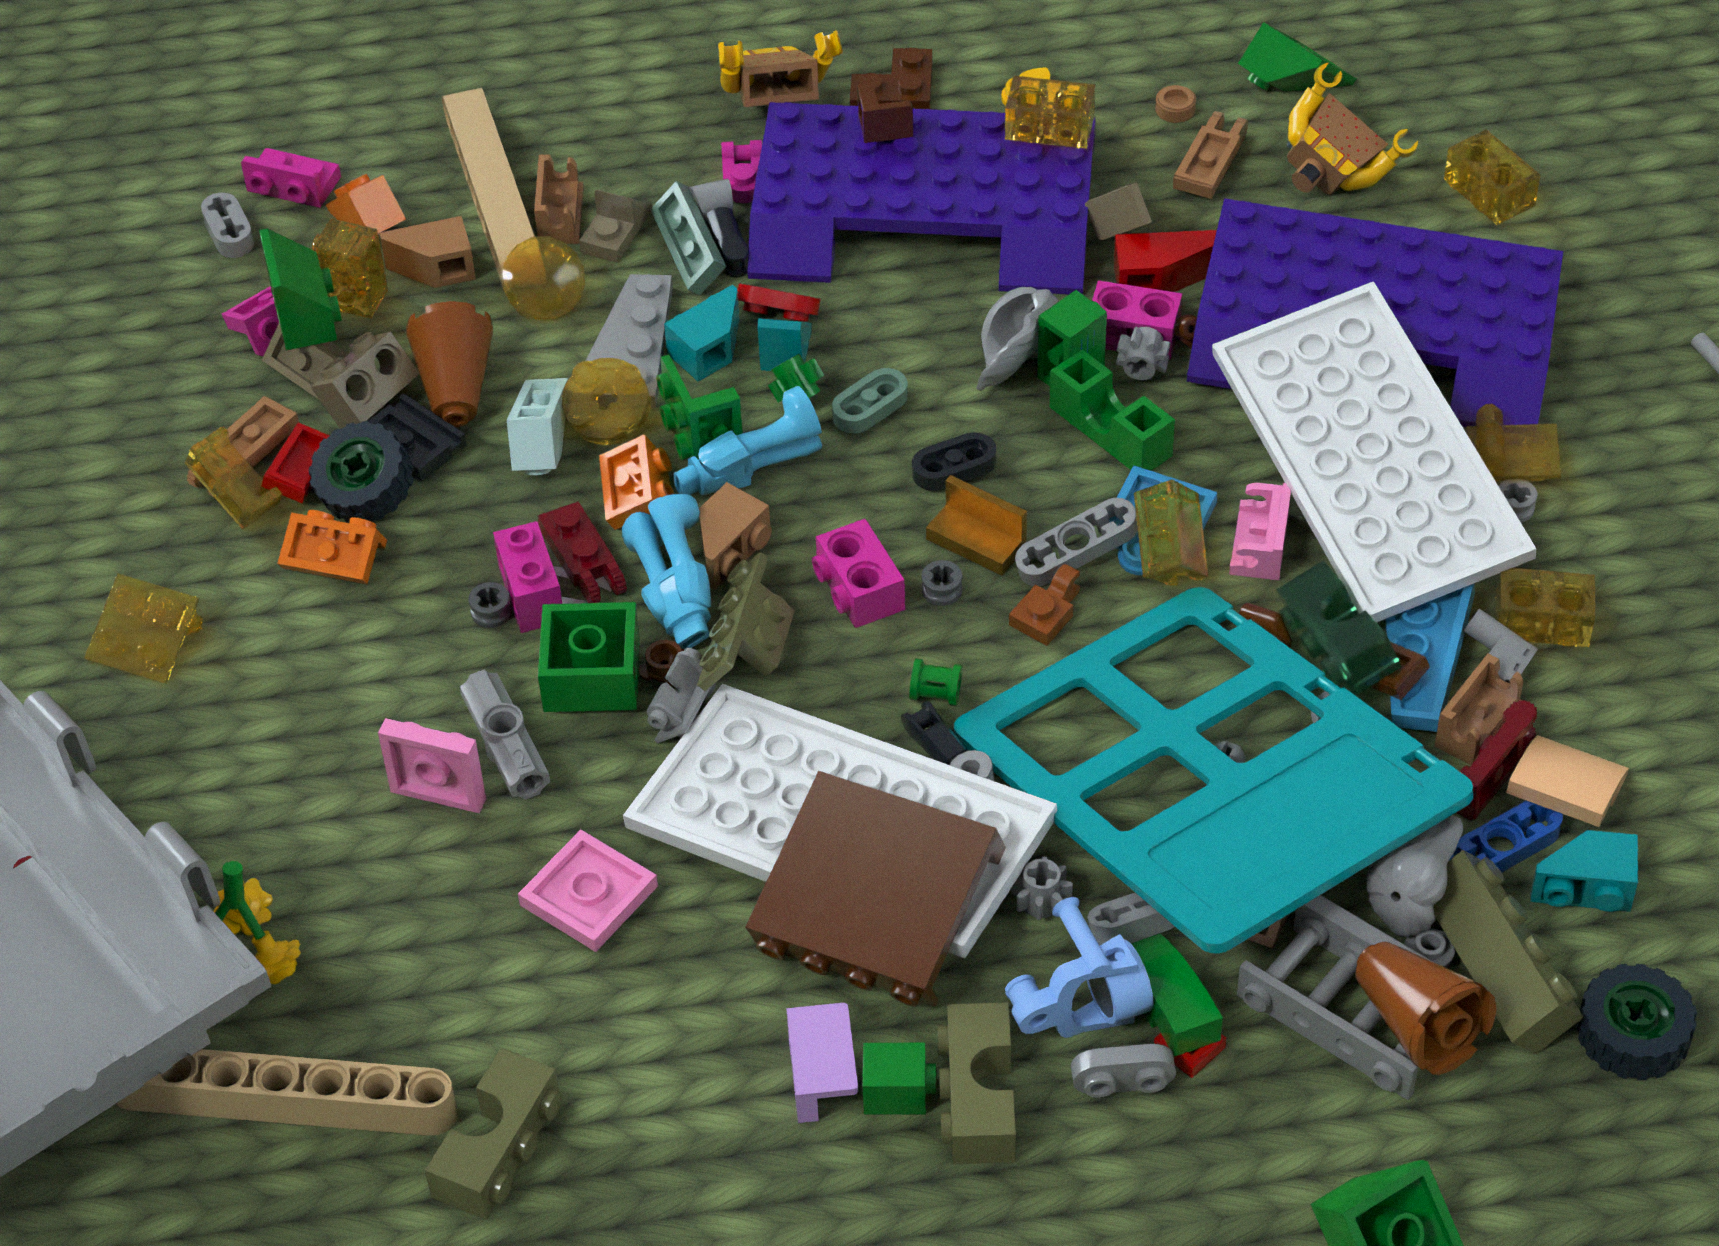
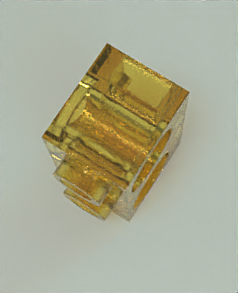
M1013 76L1005 107V140L1087 149L1095 115L1096 84Z
M1486 129L1448 148L1444 180L1451 188L1457 190L1470 201L1479 212L1498 225L1536 205L1540 174Z
M330 219L322 233L315 236L311 248L317 252L321 269L327 267L330 269L334 293H329L328 297L337 296L340 312L371 319L388 292L378 231L375 228Z
M1520 568L1501 571L1496 593L1495 620L1527 642L1589 647L1596 617L1595 575Z

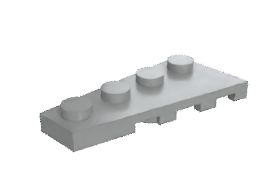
M629 275L569 392L570 406L656 408L659 391L656 375L661 374L662 369L660 357L664 355L666 341L664 323L668 322L673 290L672 275Z

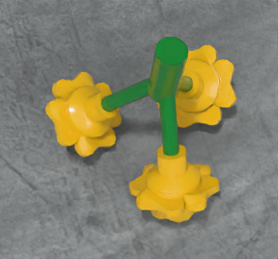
M237 861L226 862L222 867L224 889L218 891L220 904L215 907L213 912L234 935L242 930L245 935L254 936L252 943L258 951L255 957L265 968L270 983L276 985L295 972L297 966L296 958L301 954L299 950L301 944L297 939L290 942L287 940L274 941L269 931L262 930L260 925L269 922L272 916L269 909H267L273 902L272 895L262 890L256 878H251L244 883L241 863Z

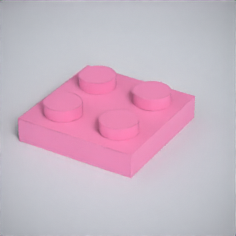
M385 718L378 736L390 791L412 798L480 813L486 801V794L476 739L468 738L456 732L446 733L425 728L414 722H399Z
M580 829L518 893L521 907L594 952H597L658 887L656 874Z

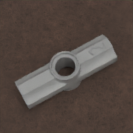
M484 669L470 674L468 680L460 686V693L484 740L487 757L496 764L512 797L518 796L526 800L539 795L541 790L550 783V776L525 728L522 711L513 705L498 673H490Z

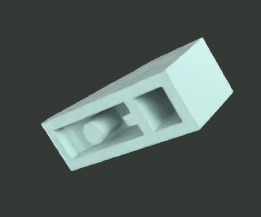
M568 378L525 380L507 418L512 471L524 470L527 475H543L549 473L551 469L557 468L563 447L569 389Z

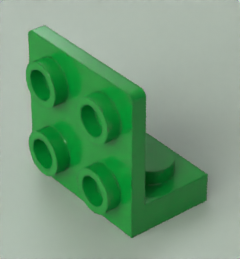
M670 355L660 357L662 373L656 375V381L660 395L665 400V405L659 407L660 415L666 431L673 430L675 433L674 443L681 460H688L693 456L699 459L698 453L702 446L732 430L735 435L743 433L740 397L734 387L692 399Z

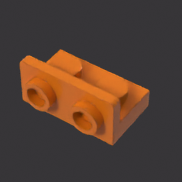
M645 434L599 455L605 519L614 530L621 528L625 520L633 513L644 512L650 514L648 504L659 497L675 494L669 480V472L672 471L670 458L662 447L657 448Z
M308 510L307 515L291 512L277 564L283 569L368 585L377 548L385 549L387 539L376 529L377 525L365 519L350 518L349 523L335 521L333 515L318 510Z

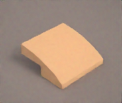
M1537 735L1517 764L1509 780L1506 793L1600 827L1609 806L1612 807L1629 768Z

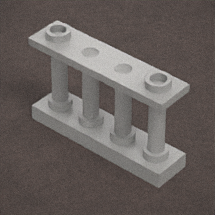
M1319 895L1296 909L1293 930L1298 932V934L1266 971L1261 970L1247 960L1242 963L1239 969L1237 996L1242 998L1253 1010L1265 1012L1371 1077L1374 1083L1383 1090L1393 1091L1409 1100L1414 1094L1418 1067L1412 1062L1400 1043L1393 1050L1368 1035L1382 1018L1371 1000H1369L1351 1023L1327 1010L1326 1007L1354 975L1358 957L1368 946L1386 941L1425 959L1428 958ZM1314 945L1321 946L1340 959L1311 994L1306 997L1284 984L1283 981Z

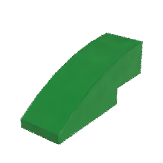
M1161 933L1131 943L1145 966L1153 993L1152 1010L1144 1013L1151 1028L1158 1026L1169 1049L1173 1052V1056L1175 1057L1221 1041L1223 1017L1208 991L1180 952Z

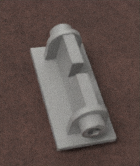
M686 648L684 651L678 652L665 676V679L676 690L667 682L661 684L647 709L648 723L653 728L660 729L654 740L657 744L676 736L680 738L687 733L691 724L697 718L696 714L703 701L712 694L716 687V683H714L704 691L697 686L702 667L699 666L701 654L693 648Z

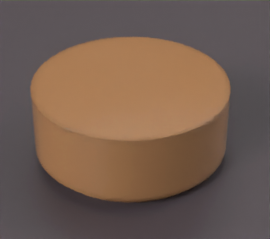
M1172 85L1161 89L1156 95V114L1161 119L1172 123L1185 122L1191 119L1196 111V96L1194 92L1179 85Z

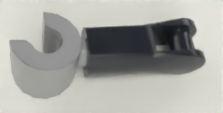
M729 179L689 187L726 265L724 272L734 278L744 276L748 271V261L746 259L748 247L741 236V231L733 214V197Z
M929 701L922 703V709L910 715L906 712L901 715L902 724L909 736L933 760L995 781L990 757L981 751H969L946 725Z

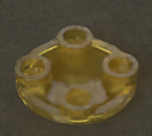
M549 236L531 237L517 244L503 263L501 272L503 290L510 304L523 317L537 320L556 319L570 312L581 299L585 287L584 266L577 253L564 241Z

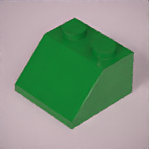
M268 228L259 230L271 291L286 351L337 340L334 323L342 321L337 296L328 297L329 293H334L329 267L321 269L316 251Z

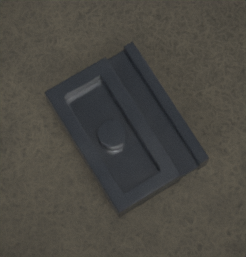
M403 394L399 397L400 402L394 407L389 404L368 421L371 424L376 425L379 423L384 425L387 431L391 430L411 457L409 459L414 468L412 476L419 481H423L451 459L454 450L458 447L464 449L467 446L466 438L463 432L406 394Z

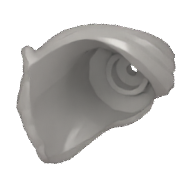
M1019 287L1007 292L992 306L983 323L981 333L986 368L978 380L977 390L982 391L986 387L1001 384L1012 376L1026 360L1038 358L1039 315L1059 302L1050 290Z
M1451 815L1370 864L1366 874V889L1369 893V901L1374 912L1397 936L1409 937L1411 935H1418L1421 931L1430 929L1434 923L1435 914L1433 906L1443 897L1447 887L1446 865L1455 852L1458 841L1463 833L1461 818ZM1395 892L1400 894V899L1396 897Z

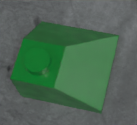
M1265 22L1262 23L1238 62L1240 66L1250 72L1247 79L1266 91L1270 85L1284 92L1306 90L1307 87L1312 88L1315 84L1314 73L1316 69L1325 63H1328L1327 67L1322 71V79L1325 82L1332 83L1339 71L1342 72L1341 81L1334 87L1351 86L1357 79L1300 41Z
M1418 1160L1352 1178L1310 1204L1328 1246H1464L1426 1160Z

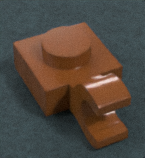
M1063 564L1055 573L1047 590L1035 584L1009 613V626L1048 646L1073 617V604L1069 602L1080 591V586L1074 583L1080 576V571L1067 564Z

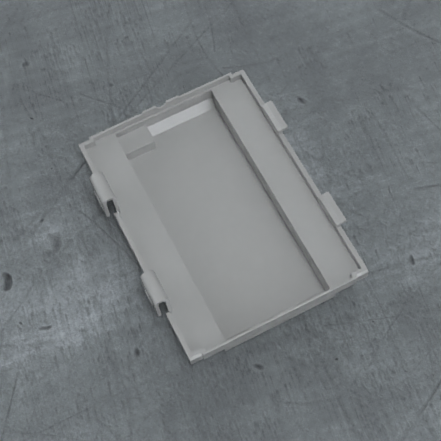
M1 680L0 1177L143 1087L144 1083L159 1073H165L173 1067V1064L184 1057L191 1056L209 1045L211 1042L206 1031L207 1029L249 1003V1000L271 987L268 974L263 965L210 909V907L214 908L220 904V898L206 862L167 822L154 824L144 837L86 774L95 771L96 765L81 728L47 692L36 691L32 693L23 705ZM68 753L83 769L77 774ZM26 856H32L30 859H28L27 861L23 862L22 864L18 865L13 869L14 864L19 859ZM192 888L208 905L201 909L199 908Z

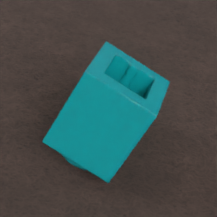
M731 285L664 323L667 355L669 354L677 364L698 382L732 363L740 321L738 289Z
M1586 830L1536 865L1530 902L1546 903L1555 907L1576 906L1596 908L1606 912H1631L1638 885V835Z

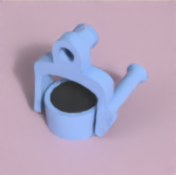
M1068 897L1058 902L1054 906L1052 914L1055 917L1061 918L1081 957L1059 966L1050 979L1049 987L1039 990L1036 980L1032 975L1018 976L1005 987V994L1013 1005L1012 1015L1021 1032L1025 1034L1037 1033L1055 1026L1060 1036L1068 1038L1087 1031L1134 1023L1135 1016L1152 1010L1153 993L1150 980L1138 952L1129 941L1122 938L1121 934L1099 946L1078 909L1080 901L1077 897ZM1087 980L1093 1001L1076 1011H1072V1001L1075 992L1081 983Z

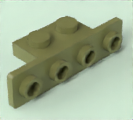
M759 552L749 562L746 560L740 561L728 576L727 581L731 584L728 592L719 603L718 609L721 610L719 620L714 624L709 633V637L712 639L710 647L704 653L699 663L702 671L697 686L704 691L733 668L737 654L764 676L769 675L778 667L795 610L781 596L772 593L760 583L768 557L762 552Z

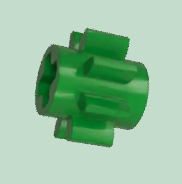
M797 354L771 369L776 380L768 384V387L778 403L783 400L784 392L795 386L802 388L808 398L821 391L816 381L825 375L815 358L805 363L801 355Z

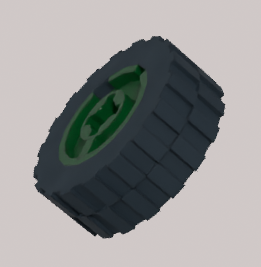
M362 421V423L358 424L353 422L346 424L344 428H337L331 432L332 434L327 439L324 438L319 444V449L317 452L314 451L311 458L313 462L312 466H309V475L312 478L310 483L316 495L336 518H343L347 523H349L350 518H361L368 521L376 519L378 521L384 518V515L394 512L398 508V504L406 499L409 494L407 491L413 483L412 472L414 468L409 459L411 457L391 430L387 431L384 425L379 423L376 425L371 424L370 421Z
M1636 963V966L1620 964L1614 969L1609 970L1607 968L1603 970L1598 978H1593L1588 984L1580 1007L1583 1018L1577 1022V1030H1579L1578 1039L1580 1045L1585 1047L1586 1055L1591 1061L1595 1060L1600 1065L1599 1067L1606 1072L1611 1071L1617 1074V1077L1627 1079V1077L1637 1078V1081L1647 1080V1078L1656 1077L1657 1079L1665 1076L1666 1072L1677 1069L1680 1066L1681 1059L1685 1060L1697 1023L1695 1021L1697 1016L1696 1005L1692 1004V996L1688 990L1683 989L1681 982L1675 977L1671 978L1666 975L1665 971L1659 968L1652 969L1646 967L1645 964ZM1630 1018H1638V1019H1637L1636 1021H1632Z

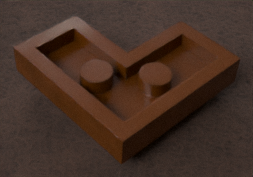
M893 48L891 74H852L850 106H858L857 84L873 83L878 104L909 100L915 109H930L933 49Z

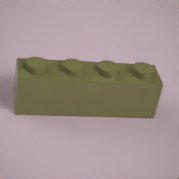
M1462 850L1449 860L1446 865L1447 887L1443 897L1433 906L1435 917L1474 981L1482 984L1495 997L1497 1008L1495 1016L1510 1041L1537 1054L1583 1018V1015L1573 1001L1577 998V993L1571 983L1562 974L1556 973L1549 963L1553 955L1548 946L1539 936L1534 933L1531 934L1524 923L1528 919L1525 909L1513 896L1507 895L1501 886L1504 876L1499 868L1487 857L1481 860Z

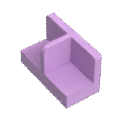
M846 1003L786 1008L798 1123L819 1121L818 1098L855 1095L858 1092L849 1010Z

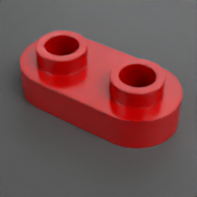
M738 284V301L744 302L743 310L768 315L769 307L784 309L783 318L808 322L809 314L818 316L820 298L747 284Z

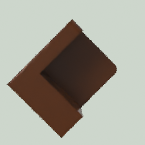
M873 83L857 84L858 119L864 143L913 137V107L911 101L878 104Z

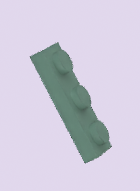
M675 181L650 210L687 289L701 295L719 276L726 265L688 186Z

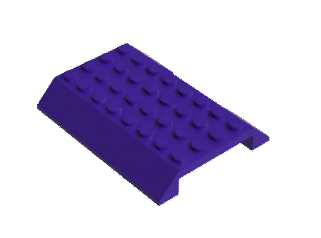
M770 102L750 212L748 279L831 283L835 260L834 229L1001 237L999 291L1009 292L1019 287H1033L1037 290L1048 289L1052 294L1069 295L1077 290L1083 295L1088 207L1085 206V203L1090 197L1096 118L1077 115L1064 116L913 108V137L864 143L858 119V106Z
M1224 198L1197 314L1186 382L1232 389L1213 356L1212 344L1374 281L1424 364L1457 369L1450 407L1462 427L1535 439L1548 371L1563 251Z

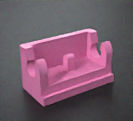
M1251 483L1246 486L1245 493L1251 496H1262L1266 500H1240L1229 574L1279 581L1289 517L1291 490L1286 483H1283V486Z

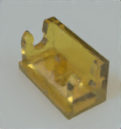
M223 426L202 441L194 444L189 451L185 464L243 530L279 504L282 499L280 497L282 493L277 487L271 490L261 487L263 479L230 443V438L227 436L229 432Z
M1173 479L1134 492L1143 577L1147 579L1153 578L1170 586L1178 585V575H1185L1197 581L1207 578L1208 568L1199 493Z

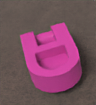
M750 140L749 145H734L733 141L721 142L723 179H729L733 201L736 203H750L753 200L762 140ZM738 161H751V163L735 164Z

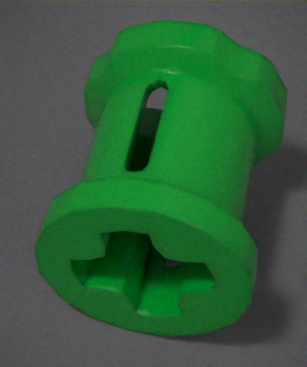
M915 658L910 680L909 699L917 701L919 697L948 700L950 706H957L961 690L963 665L955 664L953 668L924 664L923 659ZM928 681L942 682V683H945V684L933 683V682H928Z

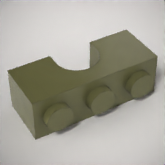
M1009 1002L947 1004V1025H937L938 1056L948 1055L949 1068H939L940 1099H950L951 1112H941L942 1144H952L953 1164L1015 1163L1013 1090H991L977 1083L978 1080L988 1075L1011 1074Z
M500 1048L476 1087L481 1115L498 1122L499 1125L491 1132L480 1136H469L450 1129L425 1169L431 1198L485 1220L489 1217L496 1203L502 1204L508 1197L515 1171L521 1161L527 1162L531 1158L537 1145L539 1131L546 1120L552 1121L562 1102V1093L559 1091L555 1068Z

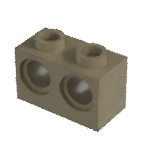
M391 331L377 335L367 332L355 339L349 346L352 351L346 357L336 358L325 365L320 371L323 377L311 386V389L340 429L346 427V424L354 422L358 424L362 423V421H367L419 375V371ZM375 357L378 359L380 364L379 371L377 370L375 365ZM346 382L349 384L351 388L350 397L346 392Z

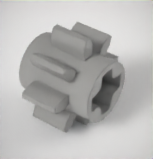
M1134 327L1131 337L1123 334L1120 336L1117 347L1119 354L1116 364L1123 366L1125 373L1133 379L1152 380L1155 370L1166 372L1170 358L1168 355L1170 342L1163 341L1160 332L1151 327Z
M1047 857L1027 863L1021 872V876L1017 878L1011 887V894L1017 896L1016 910L1018 912L1025 910L1031 916L1036 917V920L1052 916V910L1058 902L1072 897L1073 883L1066 881L1067 867L1065 865L1058 867L1057 864L1048 860Z

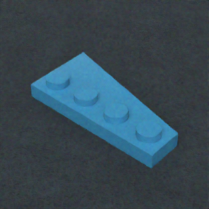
M1474 584L1386 618L1387 641L1425 656L1430 665V668L1402 700L1390 696L1392 723L1399 728L1437 732L1439 716L1448 702L1465 635L1464 629L1468 624L1475 596Z

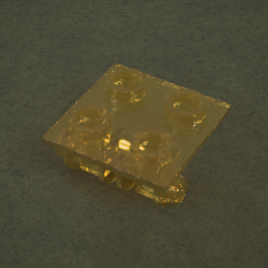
M1485 404L1477 411L1476 426H1467V435L1496 482L1516 479L1542 481L1545 479L1561 478L1557 424L1503 425V413L1494 404Z
M117 573L84 658L167 684L185 635L197 634L202 628L203 618L197 615L195 610L200 598Z

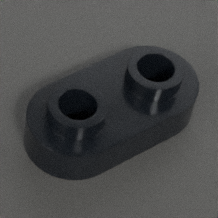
M972 432L923 448L912 459L913 481L925 490L938 491L946 489L945 480L950 475L964 482L986 475L996 465V444L991 437L982 433Z

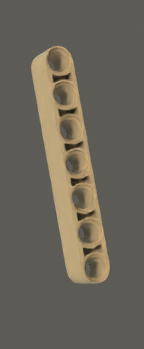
M476 88L442 96L447 125L503 289L509 290L545 282L546 277L541 253L483 89Z
M201 1049L191 1056L184 1057L173 1064L171 1069L163 1074L159 1073L145 1082L143 1087L116 1103L118 1107L130 1111L429 1136L440 1135L449 1131L455 1125L458 1118L452 1082L446 1073L435 1068ZM330 1092H336V1093L331 1094V1095H325V1094H328V1093H330ZM380 1096H387V1097H385V1098H383V1099H377V1100H375L376 1098H378V1097H380ZM431 1100H438L431 1104H425Z

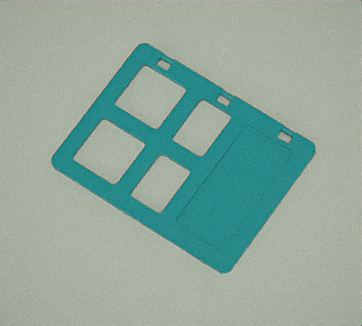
M1203 587L1191 588L968 711L954 722L955 735L969 751L976 750L987 754L992 761L993 772L1012 788L1056 803L1055 825L1198 947L1209 953L1229 951L1466 807L1473 800V784L1468 777L1446 761L1437 759L1425 750L1423 745L1346 688H1340L1325 677V673L1257 623L1251 619L1247 620L1233 610L1231 604L1213 591ZM1228 619L1237 627L1227 631L1219 623ZM1186 625L1198 626L1251 666L1174 710L1164 707L1113 667ZM1077 687L1086 688L1139 730L1062 775L1050 774L1000 732L1004 727ZM1320 687L1330 695L1321 700L1312 694L1311 691ZM1275 690L1285 691L1321 718L1245 763L1233 761L1200 735L1203 731ZM1164 755L1173 757L1207 784V786L1129 831L1117 830L1084 802L1085 799ZM1418 759L1429 768L1419 773L1408 763Z

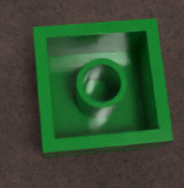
M636 602L542 604L538 682L543 712L637 710L640 634Z

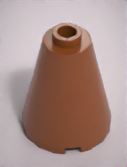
M455 301L433 303L425 306V314L416 319L415 313L409 317L406 325L407 338L432 412L452 426L461 427L477 415L493 336V323L486 311L485 316L475 312V305Z
M1386 941L1368 946L1359 955L1355 972L1356 980L1417 1067L1422 1070L1427 1069L1433 1075H1441L1455 1070L1469 1060L1478 1050L1472 1043L1480 1031L1488 1036L1494 1024L1497 1008L1495 997L1482 984Z

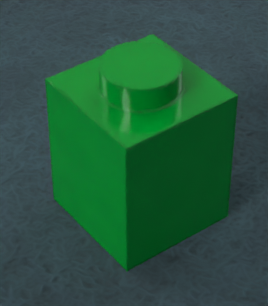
M925 1042L863 1043L862 1089L864 1115H926V1094H936V1063H926Z

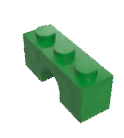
M1083 349L1051 369L1049 407L1131 470L1134 465L1152 471L1173 456L1175 419L1145 396L1125 407L1114 392L1112 384L1113 372Z

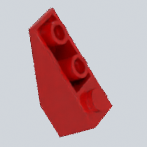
M1217 230L1115 234L1114 271L1116 283L1176 292L1206 279Z

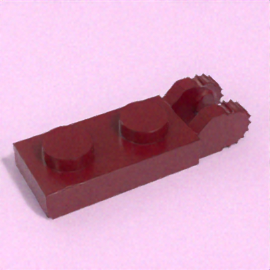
M579 501L537 515L541 533L574 587H579L588 603L601 601L600 588L595 581L601 577L605 578L616 595L627 591V584L622 571L619 569L614 557Z
M1518 700L1510 704V708L1503 712V726L1495 736L1489 735L1484 740L1478 757L1471 766L1465 765L1460 770L1473 784V800L1469 805L1457 811V814L1467 819L1475 820L1515 770L1529 744L1536 737V728L1533 727V723L1537 719V707H1534V704L1530 703V701Z

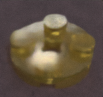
M599 358L593 361H582L574 367L572 376L568 379L563 390L562 408L571 427L578 432L579 436L594 444L610 445L627 439L626 435L631 433L636 427L638 430L641 428L650 412L651 396L639 369L635 365L617 358ZM604 393H611L613 397L618 398L616 403H609L608 408L602 410L599 402H596V400Z

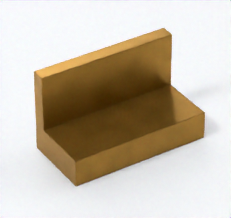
M950 475L945 480L946 505L926 527V540L1002 576L1014 563L1018 549L1026 543L1027 511Z

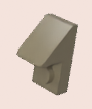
M1137 182L1110 190L1108 193L1088 200L1085 203V206L1088 207V216L1099 240H1105L1115 236V234H1121L1152 222Z
M596 189L594 196L597 214L579 240L580 252L619 263L651 213L652 204Z

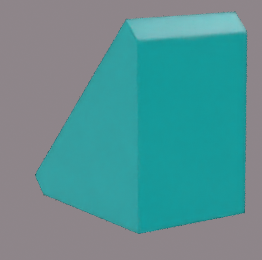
M758 318L757 328L761 371H771L774 367L797 354L801 355L804 362L806 361L812 333V323Z

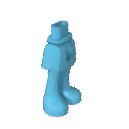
M795 386L784 392L782 400L784 415L776 422L739 435H735L731 430L702 446L698 453L699 459L695 456L689 458L688 466L673 474L677 493L687 495L697 491L701 495L716 493L726 482L737 488L751 485L753 472L761 467L797 457L808 456L821 450L822 443L818 436L822 433L821 426L807 394L802 388Z
M671 494L659 497L648 504L651 515L644 512L631 514L622 526V537L627 548L638 554L648 575L650 584L642 588L641 591L645 604L656 620L665 628L667 634L675 638L676 643L681 649L693 648L709 637L707 623L711 618L708 610L711 607L710 584L705 565L695 561L685 535V530L692 528L699 521L700 511L697 501L694 497L687 494ZM663 544L666 547L672 567L669 569L665 565L660 550Z

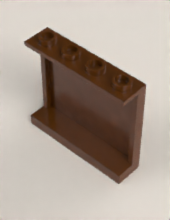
M818 771L745 928L756 942V949L768 957L783 960L786 955L800 960V964L804 968L816 974L827 975L829 971L844 975V979L848 983L862 990L872 991L875 986L890 991V996L903 1004L916 1007L919 1002L936 1007L939 1000L934 994L932 987L987 863L999 865L1006 846L995 827Z

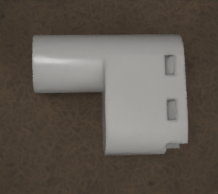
M1478 609L1464 629L1465 633L1490 649L1489 654L1499 658L1500 670L1498 675L1507 683H1510V679L1516 672L1522 674L1538 648L1481 609Z

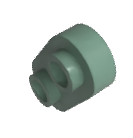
M892 368L877 369L838 394L832 402V420L834 425L843 432L861 433L902 407L908 398V382L905 375Z

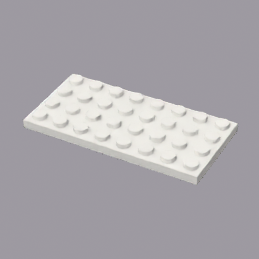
M1374 281L1212 344L1215 360L1284 482L1291 490L1293 498L1366 627L1536 559L1535 545Z
M722 684L691 724L688 732L682 736L623 814V819L627 829L765 882L773 869L818 771L995 827L1006 849L999 865L987 863L948 951L954 955L966 958L1053 825L1057 804Z

